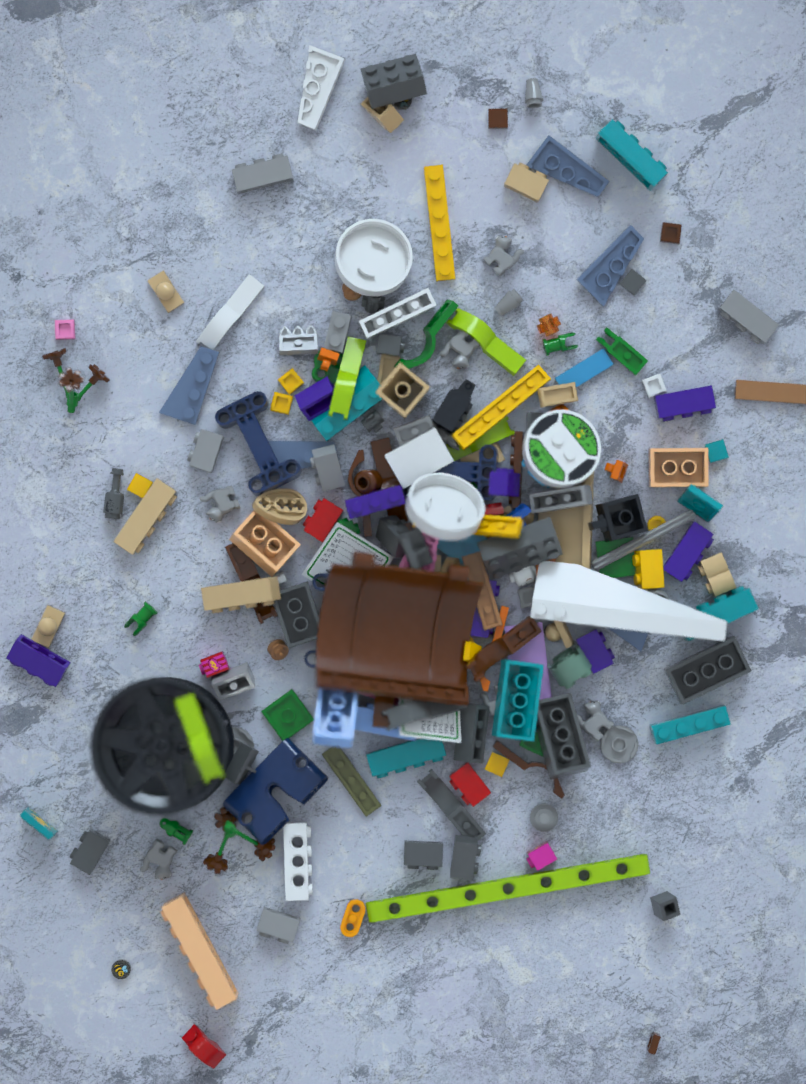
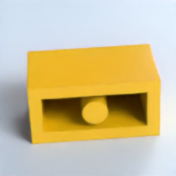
M662 549L634 551L632 563L635 566L636 572L633 578L635 586L640 589L665 588Z

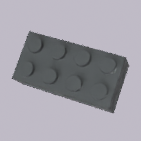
M550 517L523 526L519 538L492 537L477 543L491 580L502 578L506 574L519 572L523 568L535 566L548 559H555L563 555Z
M731 636L725 639V641L710 646L664 669L682 705L752 671L735 636Z
M571 693L539 700L536 730L550 780L586 772L591 767Z

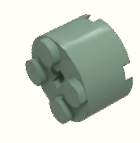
M576 645L574 650L568 648L552 659L554 661L552 665L549 663L547 665L559 686H564L566 689L575 685V681L579 678H585L592 673L590 670L592 665L579 645Z

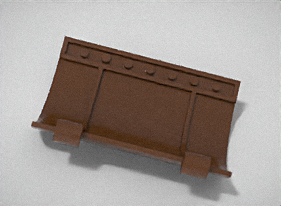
M357 551L353 552L351 566L332 563L325 584L318 623L315 659L316 688L467 706L469 703V689L465 665L468 662L463 660L465 642L470 641L474 614L483 583L468 581L469 566L449 563L446 573L374 564L373 553Z

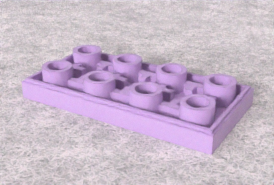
M536 622L542 632L514 654L509 655L508 660L544 665L539 699L541 700L550 698L552 695L547 668L542 622ZM513 625V626H505V627H504V632H505V634H506L508 631H510L513 627H515L516 625Z

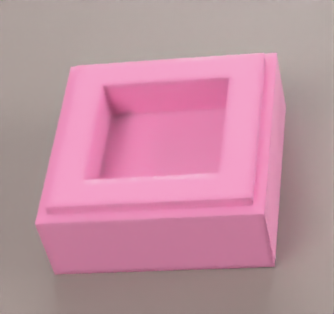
M74 319L55 320L56 340L75 339Z

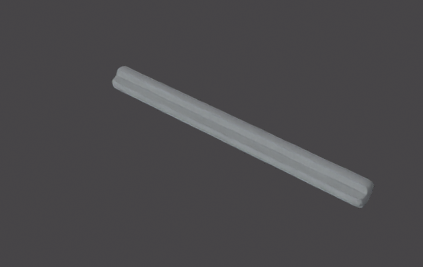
M688 510L592 561L594 569L599 570L696 518L694 511Z

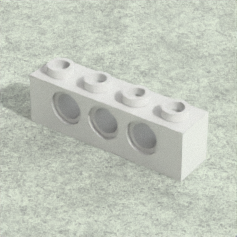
M429 288L360 320L359 324L366 339L369 340L379 335V333L381 334L436 308L437 305Z
M307 821L287 822L283 826L285 900H309V895H313V885L309 884V876H312V864H308V857H312L311 845H308L307 839L311 838V826H307ZM294 837L302 838V846H294L292 839ZM295 856L303 858L304 863L301 866H296L293 863ZM300 875L304 878V883L296 885L293 878Z

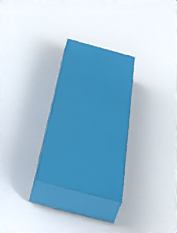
M603 348L557 376L555 380L558 385L575 382L576 387L614 364Z

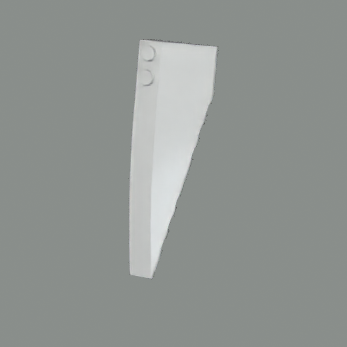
M543 561L538 567L531 618L725 641L727 622L578 564Z

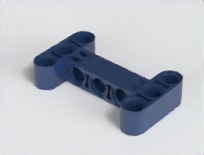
M260 391L253 392L219 409L215 414V420L221 428L227 429L236 424L239 425L262 472L252 477L248 482V487L255 496H260L264 492L283 486L297 479L302 473L301 466L295 459H288L279 464L255 416L265 411L269 405L266 395ZM257 398H263V404L259 406L254 404ZM240 406L247 407L244 414L237 413ZM222 415H229L227 422H220ZM296 465L297 470L294 473H288V467ZM278 473L280 475L279 480L276 482L270 481L271 475ZM256 482L263 484L260 490L253 489V485Z
M484 445L479 452V462L453 461L433 473H446L460 477L467 482H478V492L483 500L491 501L496 495H491L487 498L483 495V489L489 487V478L484 476V470L490 467L496 472L499 452L492 445ZM488 448L494 451V455L490 459H487L484 455ZM407 487L402 488L403 494L407 497Z

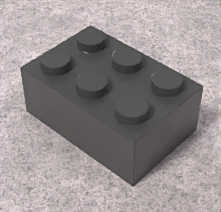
M416 54L361 68L371 109L427 94L424 76Z
M308 581L280 590L281 599L274 600V606L288 648L316 640L319 614Z

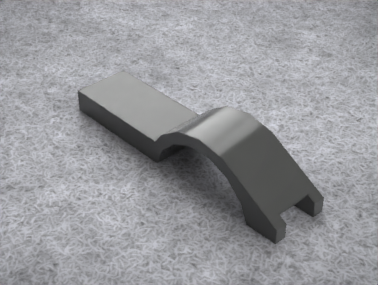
M413 700L385 710L381 714L382 717L388 716L390 725L386 728L387 731H390L415 720L423 718L432 719L466 709L467 706Z
M432 769L429 770V774L425 778L417 780L418 784L435 801L463 836L475 837L479 840L486 834Z

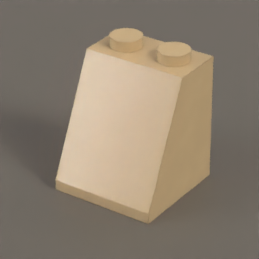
M399 363L375 393L394 411L406 419L427 394L430 387L402 363Z

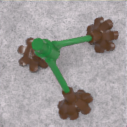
M66 348L42 355L44 360H53L55 367L58 369L59 385L64 387L67 398L66 405L68 406L67 412L69 413L75 412L78 401L81 400L92 384L95 385L98 380L110 381L104 375L105 372L99 370L97 365L90 364L88 368L92 371L93 376L89 379V383L80 393H76L74 389H80V384L84 382V377L80 376L81 372L79 370L73 373L72 368H67L66 374L63 373L60 357L66 353Z
M225 807L220 809L221 814H214V818L218 820L215 826L217 828L222 827V831L225 834L219 851L215 855L209 854L203 861V864L207 865L206 868L208 870L214 869L215 874H220L221 870H228V861L222 859L223 850L227 840L236 835L254 844V847L257 848L254 854L261 861L272 857L270 851H274L276 847L273 845L275 843L274 838L265 845H261L258 841L236 829L237 825L234 822L238 820Z

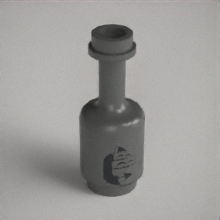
M112 468V472H110V474H113L112 489L105 494L103 513H105V518L120 519V515L123 513L124 494L120 493L119 487L121 475H124L123 469Z

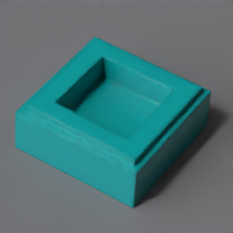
M724 439L705 444V448H708L710 463L729 458Z

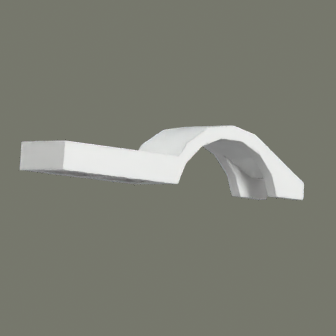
M249 274L227 303L209 322L196 342L198 344L202 342L209 349L215 350L226 332L242 316L265 286Z

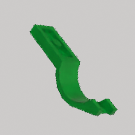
M447 299L423 329L426 335V344L422 353L414 359L404 360L400 358L394 367L396 368L399 363H402L406 368L410 369L425 363L435 350V335L459 305Z

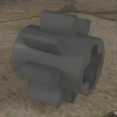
M363 295L361 306L365 307L368 313L374 314L384 309L385 297Z
M369 409L362 414L364 419L361 420V423L368 432L374 430L376 433L383 428L381 423L384 420L377 410L371 412Z

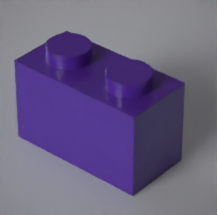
M328 377L321 379L294 395L301 412L308 421L330 409L335 386Z
M496 468V472L490 471L489 495L519 497V473H514V469Z
M594 629L575 639L577 645L580 646L592 665L590 668L592 674L614 664L612 659L615 656L610 648L606 649L603 643L606 639L602 631L598 632L597 629Z

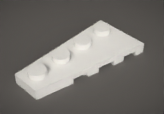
M309 45L306 76L303 83V95L297 123L316 131L345 59Z

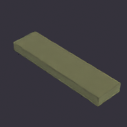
M332 746L322 753L324 759L366 817L382 806L341 747Z

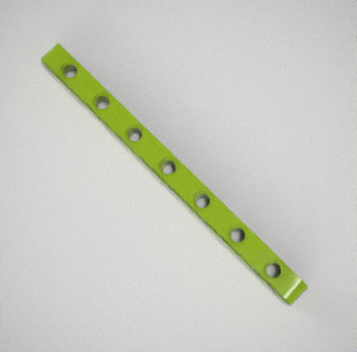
M640 854L375 900L366 903L368 921L378 922L650 874L647 854ZM619 864L626 865L627 869L624 873L617 872L616 868ZM582 870L589 872V876L585 880L579 879V872ZM543 877H549L551 879V883L549 886L541 885V879ZM507 883L513 885V890L510 893L503 891V886ZM468 890H473L476 893L475 897L471 900L465 897V893ZM429 897H436L438 903L435 906L428 905L427 899ZM392 903H397L400 906V910L393 913L389 910V906Z

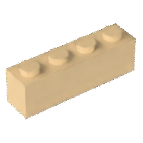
M156 478L113 542L132 555L135 552L139 554L145 545L142 542L146 536L150 538L156 528L153 526L157 520L159 522L162 521L167 513L164 511L168 505L172 506L177 499L175 495L177 491Z
M278 576L201 588L204 611L212 610V613L223 612V608L227 607L229 611L239 610L240 605H246V608L257 607V603L263 602V606L272 605L274 600L281 599Z

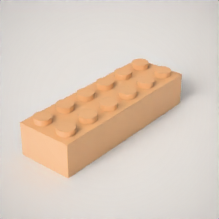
M185 892L165 902L161 907V915L165 922L169 921L171 925L170 932L173 937L179 939V948L184 956H188V965L191 971L197 973L199 978L197 982L202 990L205 989L208 993L206 998L210 1006H214L217 1010L236 1000L239 993Z

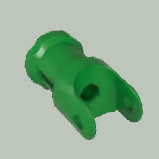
M576 333L561 334L557 338L549 340L542 339L546 356L552 352L560 350L564 352L577 348L578 345H565L566 338L574 336Z
M146 601L137 614L134 613L124 625L125 628H128L134 621L137 622L138 628L134 631L133 636H137L147 626L149 619L153 615L158 614Z
M162 818L159 823L160 827L166 830L168 836L179 839L185 845L194 830L186 829L177 820L170 821L167 818Z

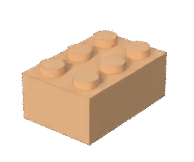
M708 448L648 449L649 487H689L691 484L696 487L709 486Z
M255 511L247 517L229 539L271 577L278 572L301 545L276 522L262 517Z

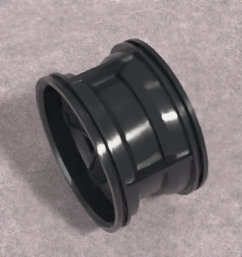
M161 677L132 683L109 699L95 721L90 745L95 773L110 796L121 805L135 812L153 816H166L194 807L206 800L220 787L225 777L220 778V776L209 779V783H205L202 776L194 786L188 789L183 763L197 762L179 711L177 710L169 719H166L153 697L167 695L182 698L194 693L200 712L210 728L214 753L225 774L234 756L233 728L224 707L208 690L185 679ZM136 704L142 728L140 730L117 729L127 711ZM154 722L161 724L162 728L159 733H155L152 730ZM173 725H178L181 729V733L178 736H174L171 733ZM142 737H146L149 740V745L146 748L140 746V739ZM160 741L167 743L165 751L159 748ZM180 743L187 745L188 750L185 754L178 752V745ZM115 748L137 755L125 776L117 763ZM149 755H153L156 758L154 766H150L146 762V758ZM168 758L175 761L173 769H168L165 765ZM155 773H159L169 795H154L139 788Z

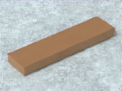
M736 380L734 399L806 404V385Z
M480 551L463 556L464 565L469 566V581L483 583L477 609L484 631L503 625Z

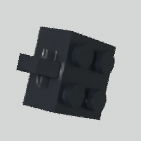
M466 379L458 389H451L433 417L432 422L450 433L453 430L457 431L463 422L460 419L463 413L467 415L473 405L470 401L472 400L471 395L475 384Z
M638 494L595 505L598 520L588 523L590 531L600 528L605 542L648 531Z

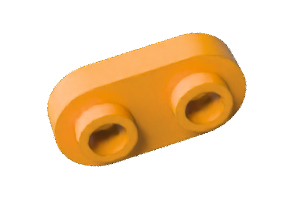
M353 899L347 904L340 926L342 934L346 937H354L359 932L366 910L364 902L359 899ZM354 905L360 907L358 912L353 911L352 907ZM347 924H353L354 928L348 930L346 928Z

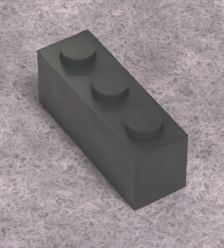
M468 703L467 708L460 711L461 743L455 742L453 760L483 763L490 706Z

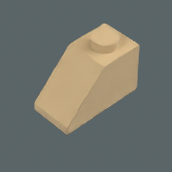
M368 97L361 103V106L389 133L393 132L404 121L391 104L371 109Z

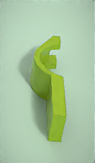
M457 308L455 317L452 320L449 319L446 324L473 337L481 346L483 353L514 376L526 359L496 337L493 330L484 321Z
M347 337L328 416L332 417L333 412L344 414V420L348 419L366 340Z
M508 416L465 450L460 446V450H456L446 444L454 461L480 450L484 445H491L515 434V431H511L508 425Z
M194 693L175 700L194 757L205 783H209V779L216 776L224 777Z

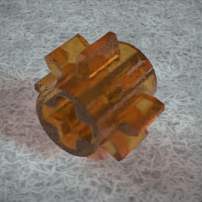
M548 314L538 319L540 324L537 325L540 334L545 333L546 337L560 331L558 326L561 325L558 316L553 318L552 314Z

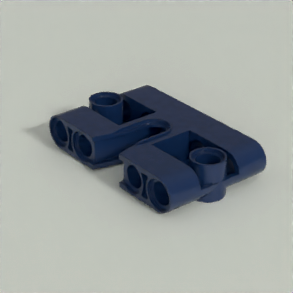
M289 738L283 740L255 769L257 772H252L223 802V806L261 845L268 843L289 821L281 804L272 796V790L275 787H279L285 794L305 805L328 780V776ZM306 760V765L303 768H299V762ZM252 815L251 822L246 824V816Z

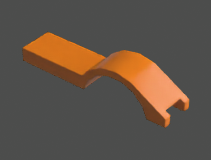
M500 607L499 614L503 625L495 627L492 642L502 637L509 610L508 607ZM483 677L480 679L482 690L488 692L490 681Z

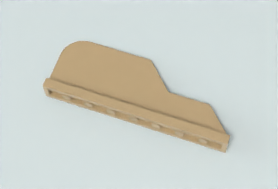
M594 471L584 482L577 485H590L592 500L594 489ZM593 505L539 513L538 521L548 517L551 518L563 555L558 556L556 562L578 564L591 569L592 530H589L588 523L593 522Z

